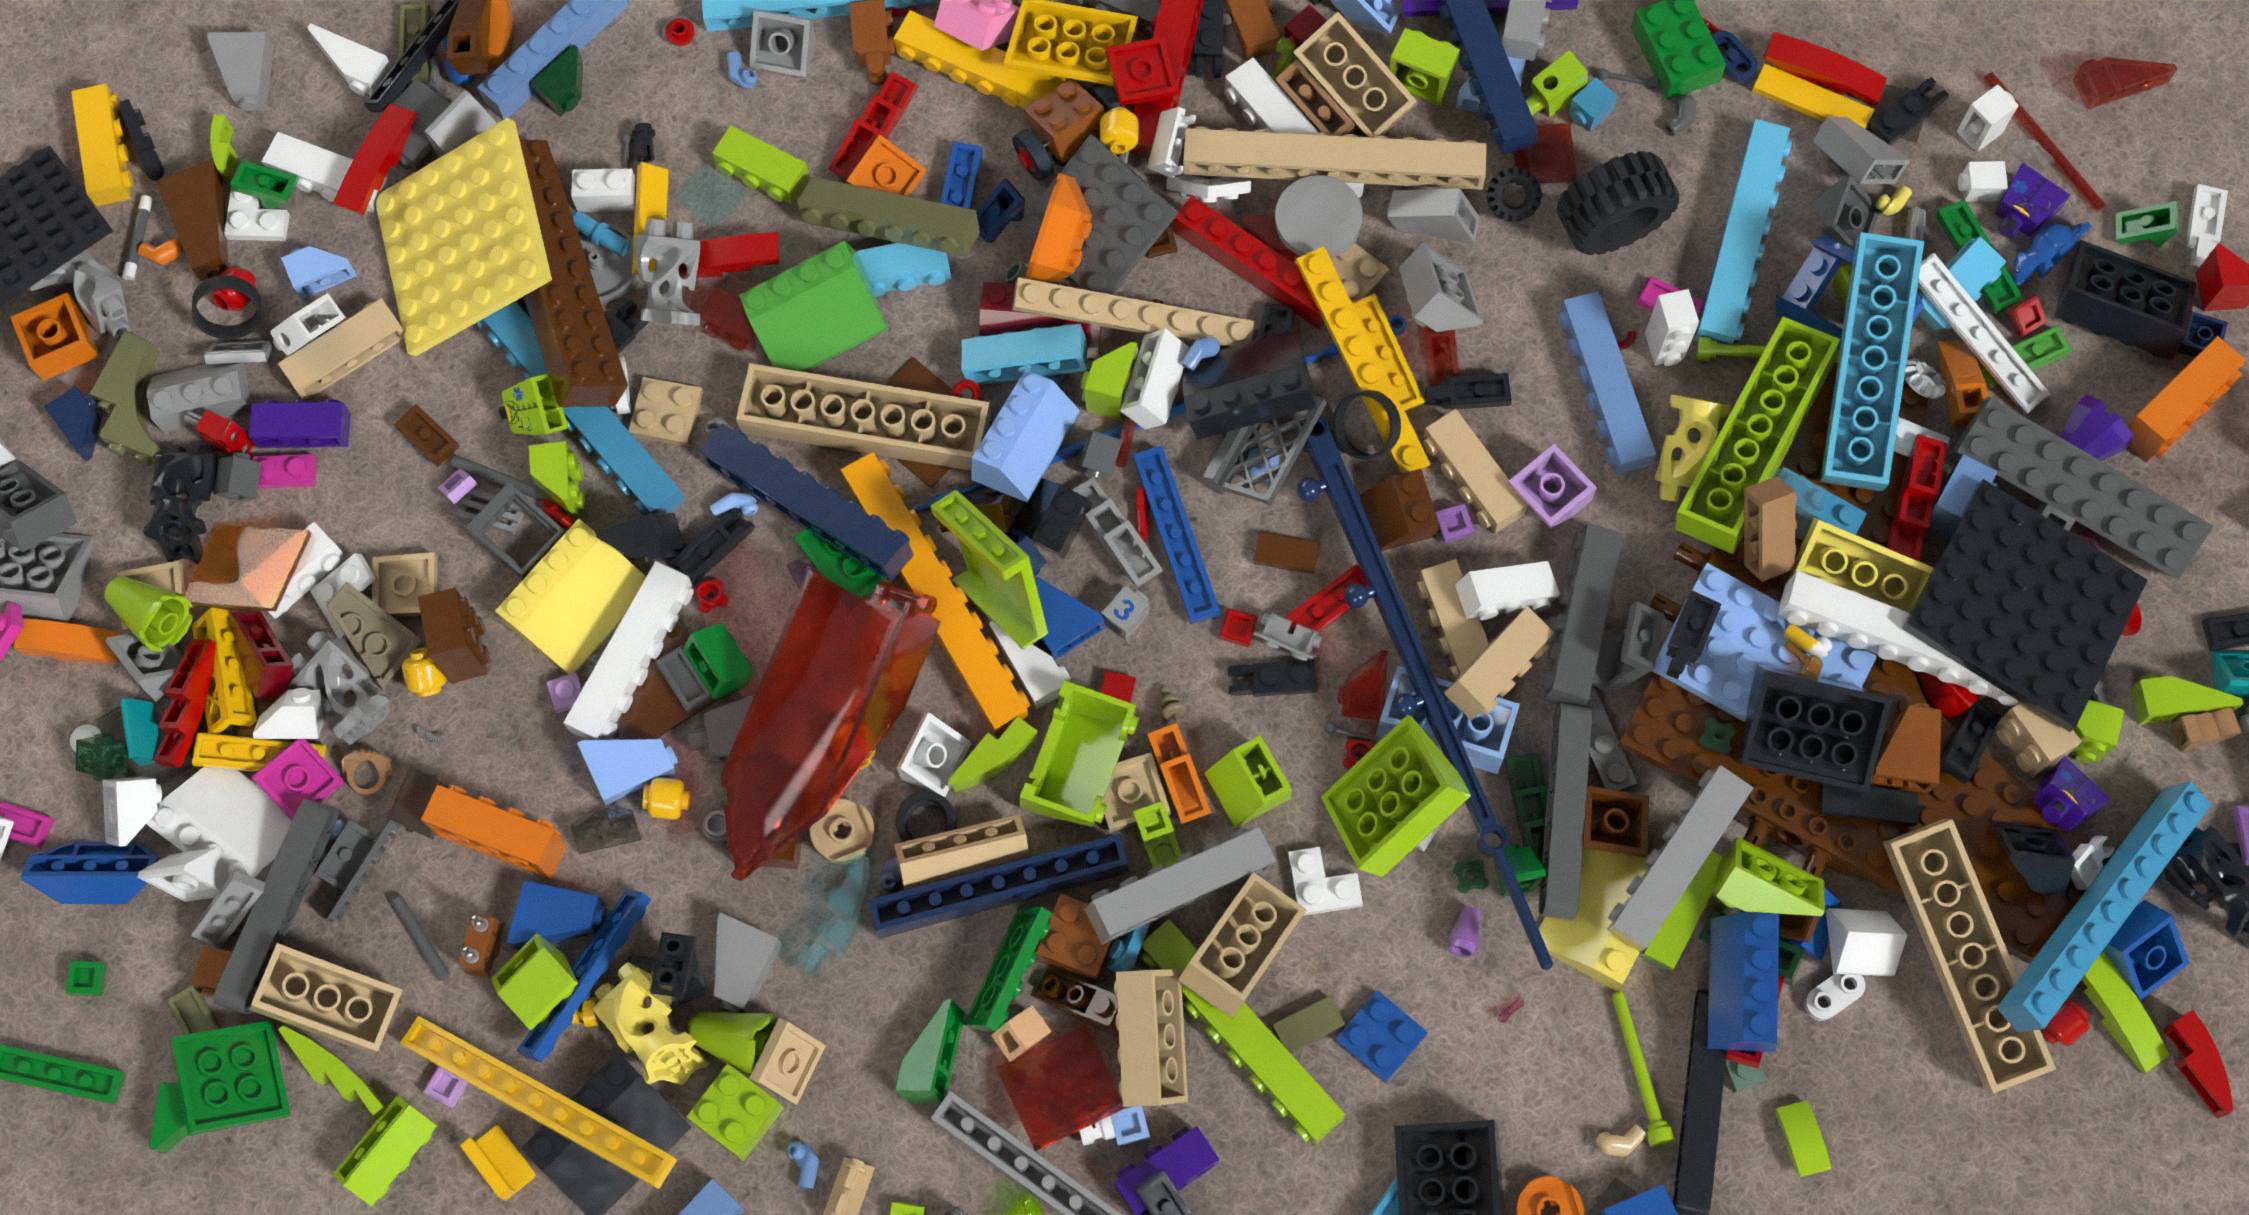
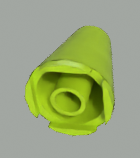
M125 576L115 578L106 586V602L142 645L149 650L156 652L164 651L161 647L167 644L174 646L187 633L193 617L189 614V606L192 607V603L182 594Z
M699 1012L689 1021L687 1033L695 1037L697 1041L695 1043L696 1046L750 1077L778 1019H775L776 1015L770 1013Z

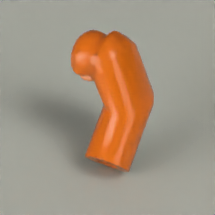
M177 238L168 240L158 247L143 242L138 248V255L157 264L166 265L177 259L184 249Z

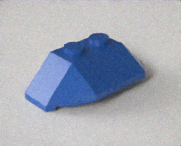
M72 842L54 847L44 853L39 851L30 854L21 874V879L61 904H126L148 884L137 878L139 871L156 863L160 858L158 853L152 852L140 842H129L126 846L120 847L106 842Z

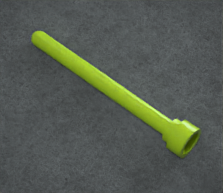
M1699 336L1697 360L1709 361L1710 358H1716V355L1760 358L1766 346L1717 343V340H1711V337ZM1838 350V355H1837V359H1836L1835 362H1838L1839 350Z
M1615 991L1612 994L1613 1004L1650 1125L1647 1126L1649 1132L1646 1133L1650 1147H1656L1671 1143L1676 1140L1672 1126H1668L1667 1121L1662 1119L1625 995L1621 991Z

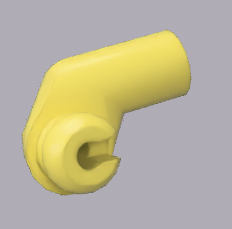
M1899 185L1891 198L1887 194L1880 196L1875 203V207L1881 210V214L1885 216L1896 214L1903 208L1912 191L1905 185Z

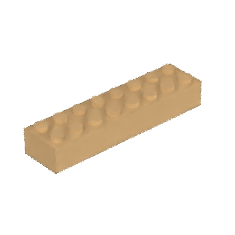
M749 363L736 421L740 430L745 434L866 454L874 452L878 456L971 471L972 456L988 432L992 416L990 403L985 401Z
M1942 819L1883 842L1984 1089L1991 1093H1996L2056 1070L2041 1031L2033 1030L2018 1033L1997 1009L2019 978L1953 819Z

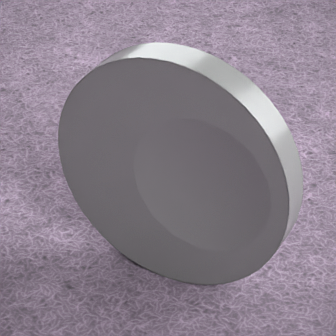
M1313 175L1293 182L1283 191L1275 209V227L1280 240L1289 250L1299 256L1324 246L1330 258L1336 257L1347 251L1355 243L1362 227L1363 213L1358 196L1346 183L1330 176Z
M608 224L610 230L631 241L630 248L623 257H619L601 244L599 246L593 244L591 238L577 230L601 305L615 302L624 297L634 287L639 278V275L632 274L633 238L625 230L612 224Z

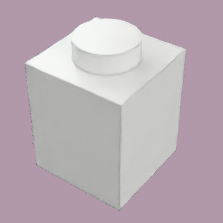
M2005 161L1968 162L1963 173H1960L1958 177V189L1963 191L1966 202L2001 201L2008 189Z

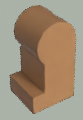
M2225 708L2212 713L2182 716L2172 724L2181 752L2227 740L2241 734L2233 708Z

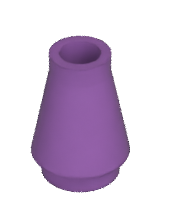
M1469 906L1462 907L1460 916L1447 939L1449 944L1448 950L1454 955L1472 957L1474 952L1479 949V918L1481 912L1478 909Z

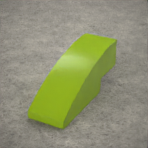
M1017 716L998 740L987 733L949 778V788L953 792H958L978 785L1004 771L1021 758L1039 740L1038 731Z

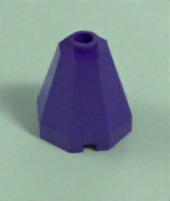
M2086 394L2076 404L2059 437L2098 460L2103 461L2124 451L2132 443L2133 434L2115 412L2110 415L2104 411L2107 407L2105 403Z

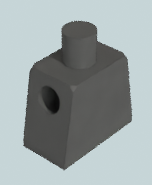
M753 696L745 697L704 713L706 729L688 733L691 750L696 751L709 748L710 756L714 763L766 761L757 705Z

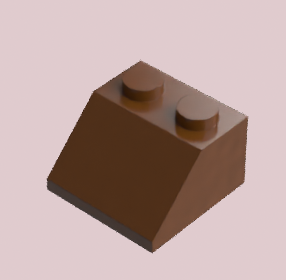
M1422 469L1391 476L1360 494L1364 512L1381 551L1437 537L1439 522Z
M1587 786L1582 848L1645 858L1648 845L1649 796Z

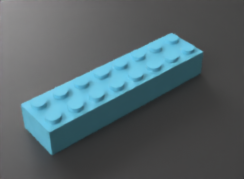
M1861 232L1856 240L1820 482L1876 491H1884L1889 485L1924 241Z

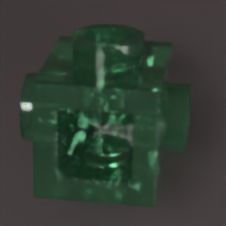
M109 733L95 734L94 737L76 740V771L93 775V779L97 781L113 779L114 775L127 773L128 750L126 742L114 739L115 735Z

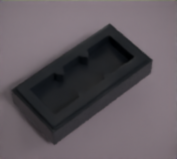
M1266 303L1256 340L1292 330L1296 308Z

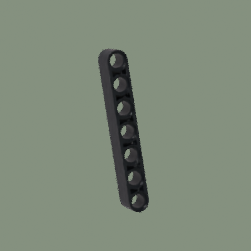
M1697 989L1692 1019L1673 1205L1678 1215H1709L1712 1201L1727 1050L1707 1049L1709 990Z

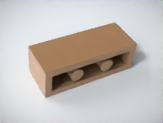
M1298 59L1275 79L1322 133H1326L1329 136H1343L1346 134L1356 135L1360 131Z
M1778 476L1744 489V566L1762 582L1795 569V555L1797 553L1795 545V529L1797 528L1795 504L1797 503V495L1795 490Z

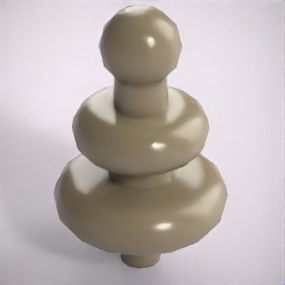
M1164 685L1159 690L1161 696L1164 697L1160 702V706L1163 708L1161 716L1164 720H1175L1178 723L1181 721L1180 717L1186 713L1187 707L1184 703L1179 702L1180 698L1178 695L1171 694L1169 686Z

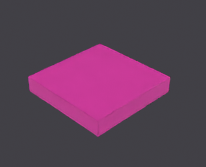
M296 739L252 776L256 784L291 821L303 800L308 799L322 803L345 784L344 780L306 739Z

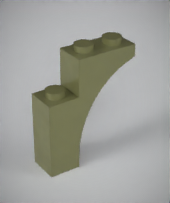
M124 332L89 394L98 403L97 407L100 410L110 414L99 434V437L107 444L106 449L123 457L124 453L133 456V460L137 463L150 467L151 464L155 465V455L157 453H164L153 441L144 416L146 384L160 352L150 341Z

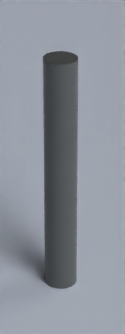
M455 455L451 460V466L454 468H461L467 473L503 487L510 482L526 496L535 498L539 491V488L535 485Z
M402 895L394 898L391 901L393 907L439 981L445 980L451 974Z

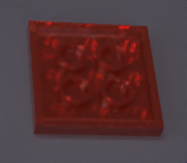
M1085 1025L1018 1056L1011 1062L1007 1061L996 1066L997 1072L1035 1152L1125 1109L1123 1101Z

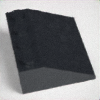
M2080 240L2058 299L2055 317L2062 319L2066 323L2090 329L2095 334L2114 338L2125 345L2146 350L2154 356L2172 360L2188 333L2197 283Z
M1299 328L1219 350L1215 356L1201 359L1194 371L1187 367L1183 369V393L1188 422L1197 440L1316 407Z
M1757 664L1749 694L1740 764L1868 793L1893 698L1884 692Z
M619 1053L570 1099L666 1153L692 1128L651 1085L645 1082L644 1078ZM545 1126L537 1131L521 1147L528 1157L586 1215H604L639 1180L637 1177Z
M1495 1120L1394 1126L1399 1215H1504L1499 1130Z

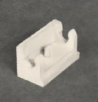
M1181 107L1161 112L1147 168L1169 178H1175L1176 175H1180L1183 172L1184 166H1178L1185 139V129L1188 125L1194 124L1196 120V115L1184 116L1186 110Z

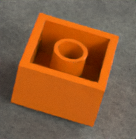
M68 292L10 317L30 368L43 381L100 357L82 310Z

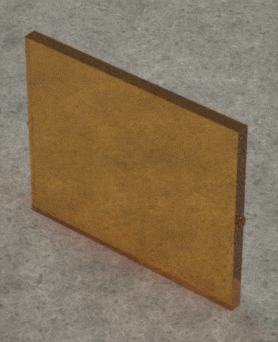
M218 525L184 596L193 606L276 612L312 533L310 530Z

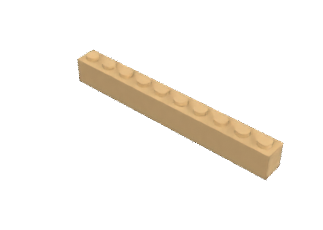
M1199 126L1193 129H1185L1183 174L1299 180L1307 176L1325 175L1341 180L1344 183L1483 190L1486 177L1487 143H1478L1474 140L1449 142L1446 139L1428 141L1418 140L1414 137L1389 139L1386 136H1374L1369 138L1358 137L1354 134L1329 136L1326 133H1314L1309 135L1298 134L1294 131L1270 133L1260 129L1253 132L1238 131L1234 128L1210 130Z

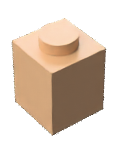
M1031 1005L1006 1022L991 1036L1011 1062L1036 1045L1052 1031L1034 1006Z

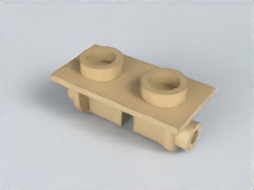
M844 1157L823 1215H859L875 1167L866 1165L863 1161L855 1158L849 1159Z

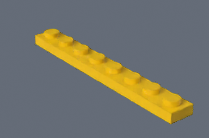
M1320 247L1298 257L1295 262L1358 391L1374 390L1381 392L1390 398L1398 409L1401 418V433L1396 445L1388 452L1398 473L1401 474L1417 469L1423 470L1429 467L1431 464L1325 247ZM1361 396L1385 445L1390 433L1388 415L1382 405L1375 399Z

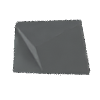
M1850 175L1844 176L1811 203L1825 223L1820 238L1826 236L1854 250L1856 240L1861 232L1872 234L1880 212L1875 207V202Z

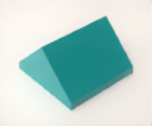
M2212 650L2213 688L2241 697L2242 699H2249V651Z

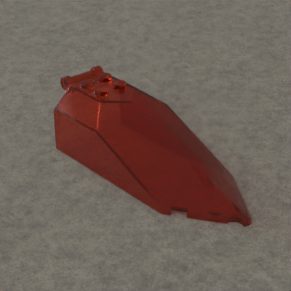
M811 569L808 570L720 775L721 786L726 788L728 805H724L728 852L734 857L735 869L731 873L732 878L743 881L814 823L822 819L902 714L941 623L931 616L937 606L936 597L928 594L921 596L894 587L891 582L881 580L877 584L871 600H867L845 590L818 572ZM893 599L905 603L901 611L886 606L885 603L887 600Z

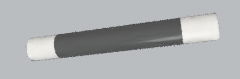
M142 195L140 198L122 278L125 280H134L140 257L138 255V248L144 240L153 198L147 195Z

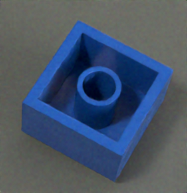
M2146 900L2133 909L2103 950L2122 974L2139 1001L2190 964L2172 914Z

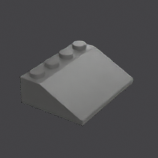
M0 533V613L3 612L10 602L21 605L22 618L68 623L79 602L94 542L93 536L60 533L40 542L33 549L21 552Z

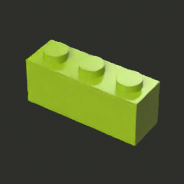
M731 125L712 152L716 168L722 174L729 177L733 174L741 178L742 182L752 189H757L758 187L766 191L772 199L778 202L784 200L792 204L810 177L806 162Z
M397 1095L332 1175L345 1188L370 1206H373L377 1200L387 1193L389 1185L396 1176L409 1166L411 1158L417 1150L431 1139L437 1125Z

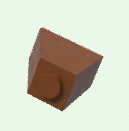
M1915 703L1909 705L1897 717L1878 753L1871 785L1929 793L1939 784L1941 710L1932 709L1927 704Z

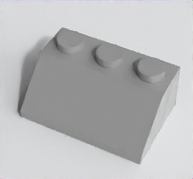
M1422 243L1399 267L1402 285L1405 287L1408 296L1407 301L1413 312L1412 317L1420 326L1425 327L1427 325L1434 331L1440 332L1480 326L1484 322L1467 272L1426 244Z
M245 363L203 364L155 375L152 377L147 389L151 420L162 432L193 425L184 420V416L187 415L188 411L203 416L205 411L208 410L223 418L251 412Z

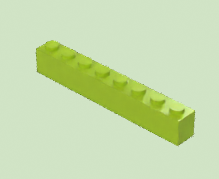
M1168 919L1143 941L1140 948L1142 954L1139 957L1150 970L1155 968L1157 970L1181 969L1182 974L1198 950ZM1182 984V998L1186 1001L1183 1004L1185 1010L1194 1019L1200 1017L1207 1025L1204 1030L1216 1044L1221 1041L1229 1049L1226 1055L1237 1068L1244 1066L1251 1074L1248 1078L1251 1084L1260 1093L1265 1090L1273 1098L1270 1104L1282 1118L1286 1115L1290 1117L1296 1124L1293 1130L1302 1141L1306 1143L1310 1140L1316 1145L1344 1120L1346 1114L1245 1002H1243L1233 1018H1230Z

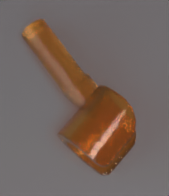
M1788 640L1783 646L1804 664L1800 670L1801 674L1818 677L1823 667L1822 660L1814 655L1808 656Z

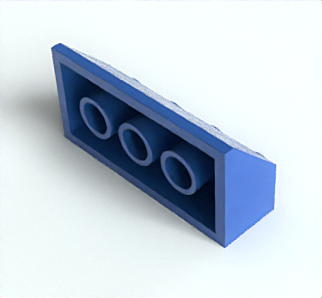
M1744 911L1710 919L1707 1049L1776 1051L1778 1030L1779 914Z

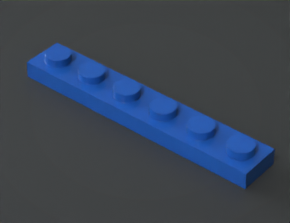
M1162 445L1133 454L1137 472L1145 490L1190 624L1219 616L1220 609Z
M625 890L572 968L578 982L574 991L568 998L561 1000L551 1010L549 1017L544 1022L538 1023L529 1031L516 1050L525 1058L542 1062L553 1051L556 1040L562 1031L571 1024L573 1015L581 1003L588 999L595 982L607 971L610 960L616 951L626 943L629 932L635 923L644 916L646 907L651 901L647 895L639 891Z

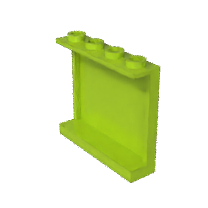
M957 490L930 506L932 514L959 539L967 570L952 579V583L956 587L959 585L964 594L1022 650L1047 635L1048 630L1029 556Z

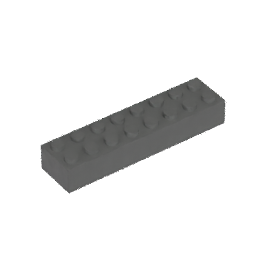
M1985 397L1952 449L1961 455L1964 454L1998 471L1996 475L2043 503L2049 504L2076 519V522L2177 580L2180 579L2214 527L1991 397Z

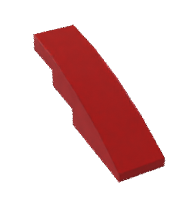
M1777 32L1771 34L1763 59L1791 75L1813 84L1818 82L1841 96L1850 93L1872 106L1879 103L1887 77L1834 51Z
M891 71L879 94L872 96L861 118L856 117L828 169L848 179L880 134L885 139L888 138L919 86Z
M389 103L354 157L333 201L334 205L364 216L374 190L380 192L390 166L396 168L418 115L416 112Z
M778 232L744 234L701 241L696 278L723 277V272L751 271V266L780 264ZM684 263L679 266L681 278L687 276V268Z
M1917 434L1899 490L1886 548L1917 561L1920 560L1924 533L1930 526L1933 502L1939 496L1947 443Z
M191 640L163 692L172 700L158 724V727L164 730L166 735L152 760L160 766L181 768L194 740L205 708L212 678L216 643L212 640Z

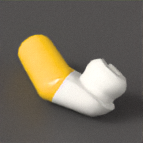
M1789 625L1784 632L1786 639L1817 659L1826 657L1832 649V643L1828 638L1820 636L1815 639L1796 625Z

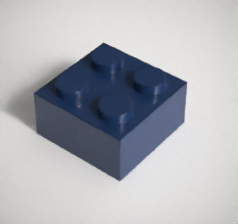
M2192 311L2188 333L2177 352L2196 358L2217 336L2224 340L2228 322Z

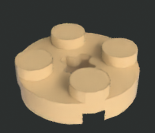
M837 799L826 803L816 813L817 816L814 818L810 828L811 840L817 852L830 863L848 864L855 862L865 856L873 847L875 825L870 813L862 805L847 799ZM840 824H844L845 828H852V831L848 833V837L845 839L834 836Z

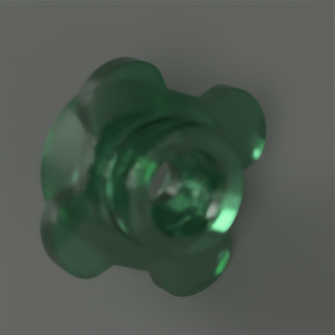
M1714 718L1707 719L1704 722L1705 731L1699 739L1700 745L1709 751L1727 754L1731 750L1729 743L1731 737L1735 735V728L1730 724L1723 725L1717 723ZM1715 734H1719L1720 738H1715Z
M1475 859L1464 864L1458 862L1454 865L1453 873L1457 875L1459 882L1457 889L1460 893L1466 894L1469 890H1485L1489 882L1485 878V865L1483 861ZM1468 874H1473L1474 878L1469 879Z

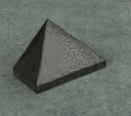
M604 802L600 803L570 824L578 854L641 840L634 811L613 804L605 805Z

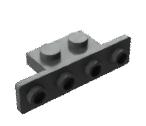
M397 808L392 809L376 835L354 821L347 820L314 872L315 876L340 890L323 917L329 922H333L335 918L340 920L350 906V903L346 900L353 890L358 892L365 883L368 875L364 872L371 862L376 864L385 851V847L382 844L387 836L393 837L403 822V820L399 819L402 814L401 810Z

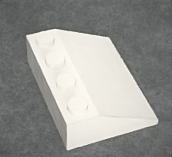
M203 767L166 796L157 807L158 811L146 824L183 852L217 847L228 878L236 870L265 882L292 821L257 784L238 770Z

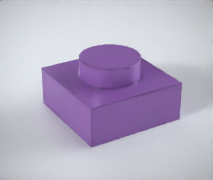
M1465 504L1436 512L1439 531L1444 544L1474 535L1475 531Z

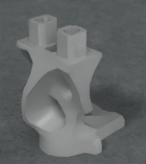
M647 219L644 235H636L634 239L640 280L647 282L648 288L646 309L643 308L640 320L700 326V314L689 309L682 300V286H685L687 290L694 291L701 241L693 240V223L673 222L671 238L665 237L666 220ZM650 259H654L656 263L652 272L648 269ZM682 263L687 268V276L685 278H681L679 275V266ZM661 284H662V294H660V291H659V287H660Z
M88 249L28 288L34 291L52 284L65 285L73 283L78 305L95 329L101 334L109 331L113 338L121 337L124 332H130L122 283L107 267L98 264Z
M323 631L316 632L307 642L316 652V655L310 659L304 652H299L291 659L294 665L292 671L296 675L291 684L297 688L320 690L322 710L326 714L335 711L344 717L332 729L334 734L339 739L344 738L351 745L360 737L371 732L387 717L391 710L389 703L392 700L384 694H378V689L366 680L370 676L368 669L355 658L343 638L332 639ZM343 665H349L353 671L344 668ZM323 687L326 689L327 697L322 692ZM348 690H352L356 695V702L352 706L345 699V693Z

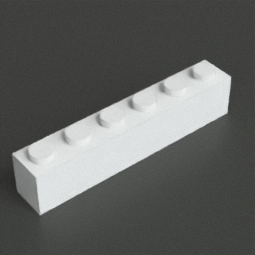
M1253 57L1225 76L1224 94L1227 100L1232 105L1237 104L1241 108L1243 117L1251 126L1255 124L1258 129L1266 130L1270 133H1283L1286 131L1309 135L1320 133ZM1346 183L1356 193L1358 198L1363 195L1364 184Z
M655 561L563 723L569 732L586 740H611L618 726L616 722L620 715L626 713L633 701L632 694L637 685L641 686L648 675L647 668L651 660L656 659L660 655L663 648L662 641L667 632L674 630L681 607L683 605L686 606L692 598L694 590L692 589L693 585L689 576Z

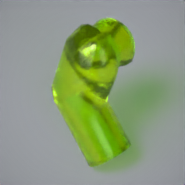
M1285 37L1280 38L1275 46L1276 51L1282 53L1272 75V79L1277 82L1275 79L1294 61L1295 54L1293 52L1296 50V45L1293 40L1289 41Z

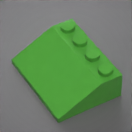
M846 241L739 295L752 328L770 362L776 368L806 372L889 329L858 252Z

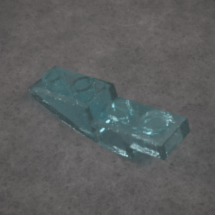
M865 855L859 861L854 860L845 872L847 878L840 887L836 885L829 892L825 907L833 918L831 920L826 919L817 931L819 937L812 946L807 945L798 956L797 961L799 964L797 968L801 974L810 980L829 954L841 961L859 930L868 904L872 881V864Z

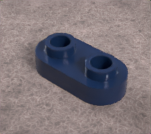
M1728 31L1714 33L1712 37L1717 47H1724L1727 50L1725 52L1720 51L1726 63L1724 73L1736 83L1751 81L1758 67L1756 58L1733 33ZM1736 68H1743L1746 72H1739Z

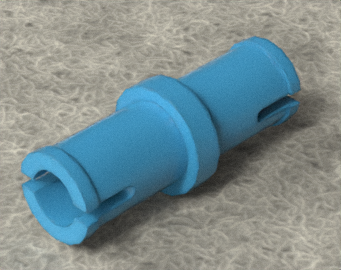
M578 211L573 216L576 229L591 238L593 244L597 246L601 244L619 257H623L629 250L631 241L610 230L608 224L604 222L599 223L582 211Z

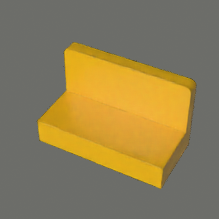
M499 1125L494 1126L477 1141L470 1137L460 1145L496 1195L504 1201L536 1177L534 1170Z

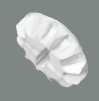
M1915 358L1907 360L1904 378L1915 392L1932 399H1938L1946 392L1945 381L1941 379L1942 375L1937 373L1934 367H1930L1925 361L1920 362Z

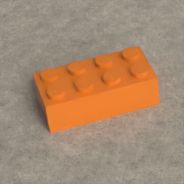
M2217 336L2128 425L2133 434L2132 443L2128 448L2146 463L2154 455L2160 459L2177 439H2180L2192 427V424L2197 419H2200L2243 375L2239 369L2247 360Z
M452 784L448 788L440 785L436 786L421 818V821L435 835L542 877L552 879L567 846L560 837L561 833L554 829L552 823L540 818L533 822L524 818L525 814L512 807H507L506 811L495 807L496 802L491 799L478 796L476 800L467 796L466 790Z

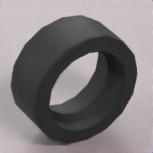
M921 791L906 798L896 812L895 825L901 842L916 839L909 832L908 818L911 812L923 805H932L943 813L945 818L943 832L957 829V819L950 802L944 796L930 791Z

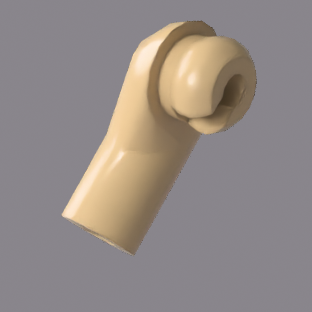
M1635 1124L1624 1136L1611 1135L1609 1132L1600 1133L1596 1139V1144L1606 1155L1625 1157L1647 1137V1134Z

